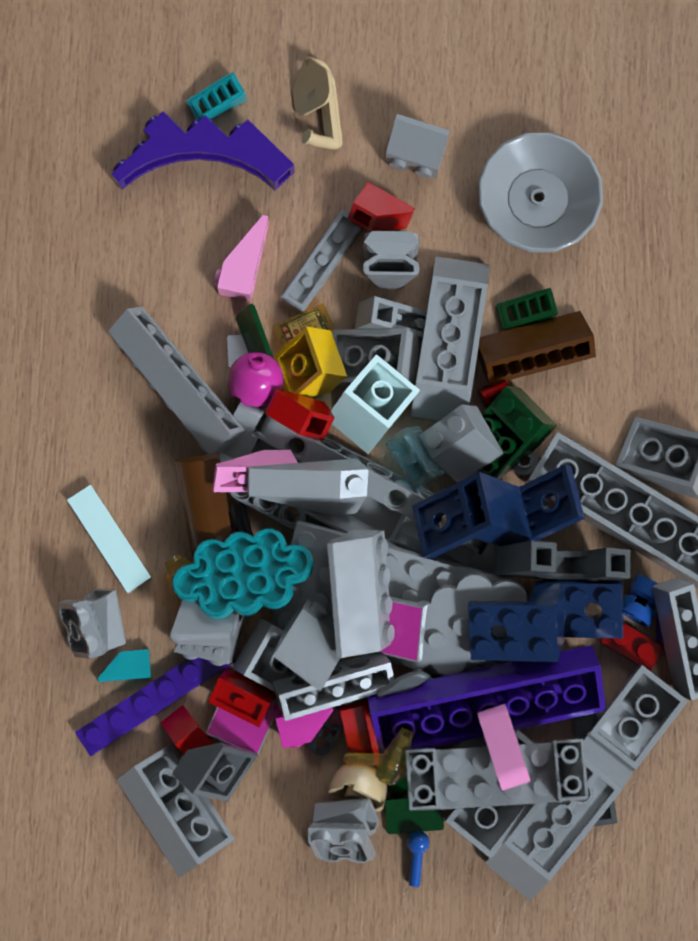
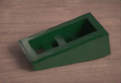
M551 288L496 304L503 331L555 318L558 314ZM542 299L545 300L547 311L544 312L540 303ZM530 302H533L536 314L532 315L530 310ZM518 305H522L525 318L520 317ZM507 308H512L515 321L510 322Z

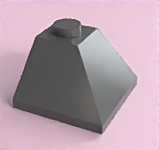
M224 743L198 747L186 751L172 774L192 794L228 802L258 754L255 751Z

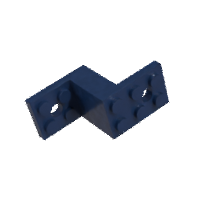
M566 464L520 487L478 472L412 505L422 556L428 559L435 558L474 538L498 546L538 541L585 519L572 467ZM555 496V505L548 509L547 504L550 497ZM446 515V524L443 528H440V522L443 516Z
M536 580L528 602L470 601L468 604L471 660L558 662L566 637L623 638L622 581ZM590 603H596L601 607L602 612L598 615H591L587 612L586 606ZM494 625H501L506 629L507 635L497 637L492 633L491 628Z

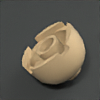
M360 759L358 762H351L341 766L335 772L328 789V794L332 793L331 798L334 801L370 798L375 811L379 812L384 808L387 785L385 777L378 769L374 768L372 762Z

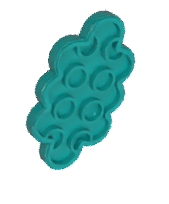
M275 529L260 530L253 537L245 532H235L224 542L217 539H208L198 545L194 552V563L182 566L176 571L172 579V587L175 594L185 602H198L200 609L212 619H223L228 617L233 611L242 616H251L256 614L262 606L270 609H278L285 606L293 596V584L307 580L314 570L315 562L311 552L306 547L287 545L284 536Z

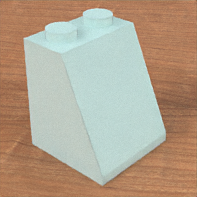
M376 354L332 408L331 412L335 417L332 425L369 454L420 390Z

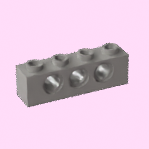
M373 652L337 663L321 691L317 690L299 675L274 681L273 686L278 707L284 720L287 721L378 694L387 684L394 680L391 663L386 655Z

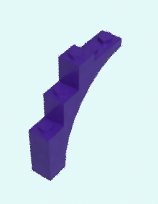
M162 112L158 116H152L146 122L143 131L147 141L140 142L126 161L124 159L119 161L113 168L111 175L114 183L123 190L138 177L158 167L176 162L204 160L221 162L241 168L260 178L276 191L294 174V164L248 119L243 124H237L230 131V136L227 137L206 115L201 120L196 119L187 129L188 132L185 133Z

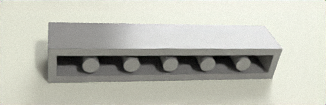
M143 306L126 309L108 331L114 338L115 344L128 355L132 365L146 377L150 387L156 390L164 399L165 405L182 421L183 427L191 432L204 452L208 454L226 452L245 431L244 428Z

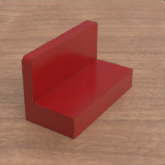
M227 667L219 677L208 702L260 727L276 695L271 689Z
M362 701L339 706L351 762L374 758L375 765L381 766L368 702Z

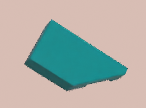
M150 650L119 652L98 677V682L152 678Z

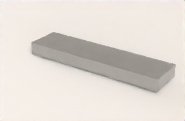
M343 209L281 295V300L302 314L305 313L363 229L347 220L349 213Z

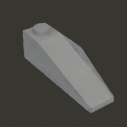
M357 458L248 467L247 494L251 497L329 516L356 514L367 497L368 468Z

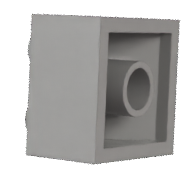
M397 114L387 147L385 162L397 170L408 169L415 171V174L419 177L426 179L433 177L437 179L447 149L450 131Z
M460 405L419 435L432 460L457 483L474 475L504 454L477 406Z

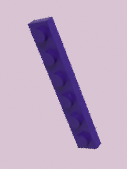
M202 658L186 659L75 733L88 754L93 756L235 663V661L232 659L230 664L215 666L209 660Z

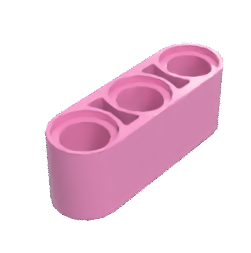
M502 704L478 712V718L502 791L531 782L506 705Z

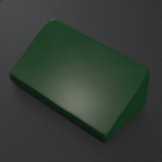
M249 304L236 316L248 353H265L273 357L255 305Z

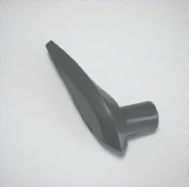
M416 668L413 672L401 675L391 681L377 695L380 699L390 694L413 690L425 682L430 675L424 673L422 669Z

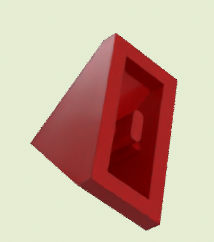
M184 705L160 722L183 754L190 749L214 744Z

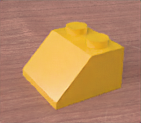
M306 326L273 356L282 369L283 387L288 392L313 398L331 392L347 378L331 330Z

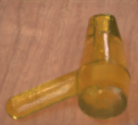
M401 728L383 754L346 753L343 760L349 765H378L375 773L376 778L384 784L396 785L404 772L407 763L406 750L411 749L414 733Z

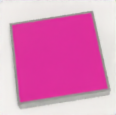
M391 597L392 611L389 614V622L394 626V639L388 647L375 653L419 662L422 660L427 604Z
M272 701L260 727L217 707L205 734L232 746L255 751L259 755L275 719L273 705L278 703Z

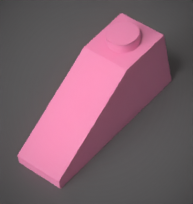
M261 216L223 261L222 270L217 269L214 285L218 286L219 295L251 302L269 227L268 216Z
M262 450L221 462L215 466L212 490L213 492H247L248 467L298 462L291 450Z

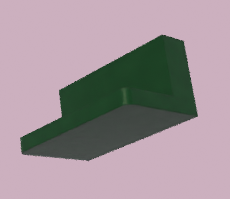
M409 798L385 800L388 834L444 829L443 810H410Z

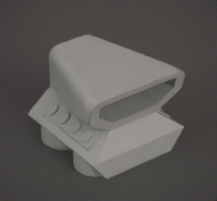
M371 231L364 235L363 258L367 261L363 264V272L379 289H401L418 276L419 263L415 261L420 244L418 234L406 231Z
M97 588L85 595L83 600L65 599L58 603L59 617L66 628L67 642L75 657L88 659L104 655L108 650L126 644L115 589Z
M182 600L171 631V640L176 643L174 652L180 653L184 658L191 660L197 658L209 660L215 666L230 664L243 629L244 616L233 611L228 617L223 619H212L200 609L198 602H185Z
M360 798L315 804L313 823L308 827V842L317 859L327 862L349 860L355 863H367L374 860L376 852L369 836L376 832L379 818L371 799Z

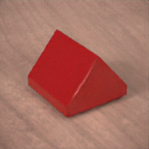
M507 381L486 385L477 389L485 409L491 405L506 386H509Z

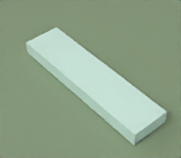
M91 485L67 500L128 594L152 579Z

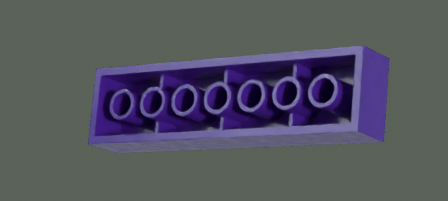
M592 645L561 651L558 662L514 661L428 679L413 690L390 694L380 699L377 694L368 697L380 759L404 754L406 750L428 749L484 737L477 713L505 704L514 730L606 711L600 663Z

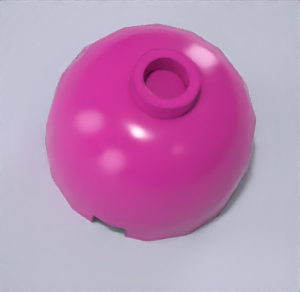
M260 352L246 353L231 365L227 387L230 395L240 398V402L244 405L253 407L267 406L275 389L283 390V372L279 363L272 356Z

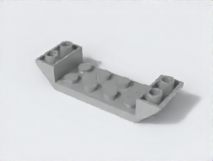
M435 256L415 385L420 391L413 399L410 417L440 421L460 405H469L490 265Z
M589 732L583 738L589 799L534 804L495 855L485 861L488 867L528 900H531L550 882L622 791L635 770L590 735Z
M583 739L556 740L553 743L519 745L531 782L504 791L501 789L488 747L406 750L410 810H444L589 799Z

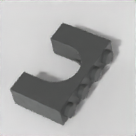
M527 541L495 547V576L542 580L630 579V550L600 548L587 551H557V543Z

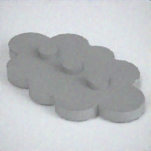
M477 572L465 574L459 580L457 587L453 585L440 586L435 590L431 601L422 600L417 602L427 604L422 660L414 662L400 658L401 662L412 669H421L431 664L438 673L443 675L461 672L467 662H484L485 660H471L469 602H526L527 594L524 587L513 579H503L493 584L486 575ZM494 625L491 628L492 633L497 637L507 635L506 629L501 625Z

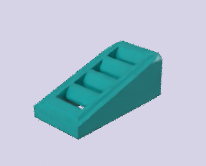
M234 72L224 76L186 100L195 119L199 120L205 115L212 119L247 101L245 91ZM232 87L233 91L235 92V94L232 96L227 90V88ZM222 92L226 100L221 102L217 93ZM209 97H212L216 104L213 108L207 99ZM201 101L207 110L204 114L197 104Z

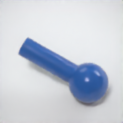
M414 831L407 838V847L412 852L409 886L420 887L423 853L429 848L430 844L429 837L423 831Z

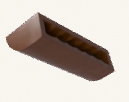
M581 311L482 336L478 346L479 360L489 385L596 357L594 334Z
M219 452L174 460L192 560L197 546L203 541L217 539L224 542L233 534L226 492H213L212 490L215 466L221 463Z

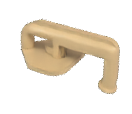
M306 57L293 87L294 108L300 115H308L321 108L324 135L315 134L313 130L307 129L303 133L301 141L305 145L309 144L315 147L337 150L342 146V133L335 80L330 68L324 61Z

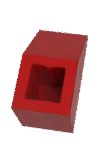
M367 182L354 200L347 220L368 232L407 229L415 208Z
M277 388L265 410L267 416L298 435L324 441L335 418L324 401Z

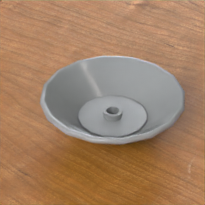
M551 132L524 133L503 142L486 160L478 181L479 207L489 228L508 245L530 253L557 252L578 243L595 225L603 204L602 178L592 157L574 141ZM541 195L543 197V201H536L534 199V196Z

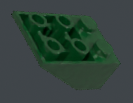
M506 386L482 414L504 454L478 472L501 479L537 449L556 428L557 424L521 388Z

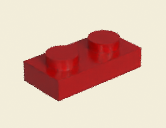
M623 623V638L601 639V644L634 664L643 665L649 671H651L664 648Z

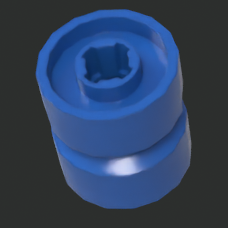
M637 574L629 587L630 595H624L623 615L642 626L650 627L657 614L652 586L658 583ZM637 599H639L647 605L644 607L636 601Z

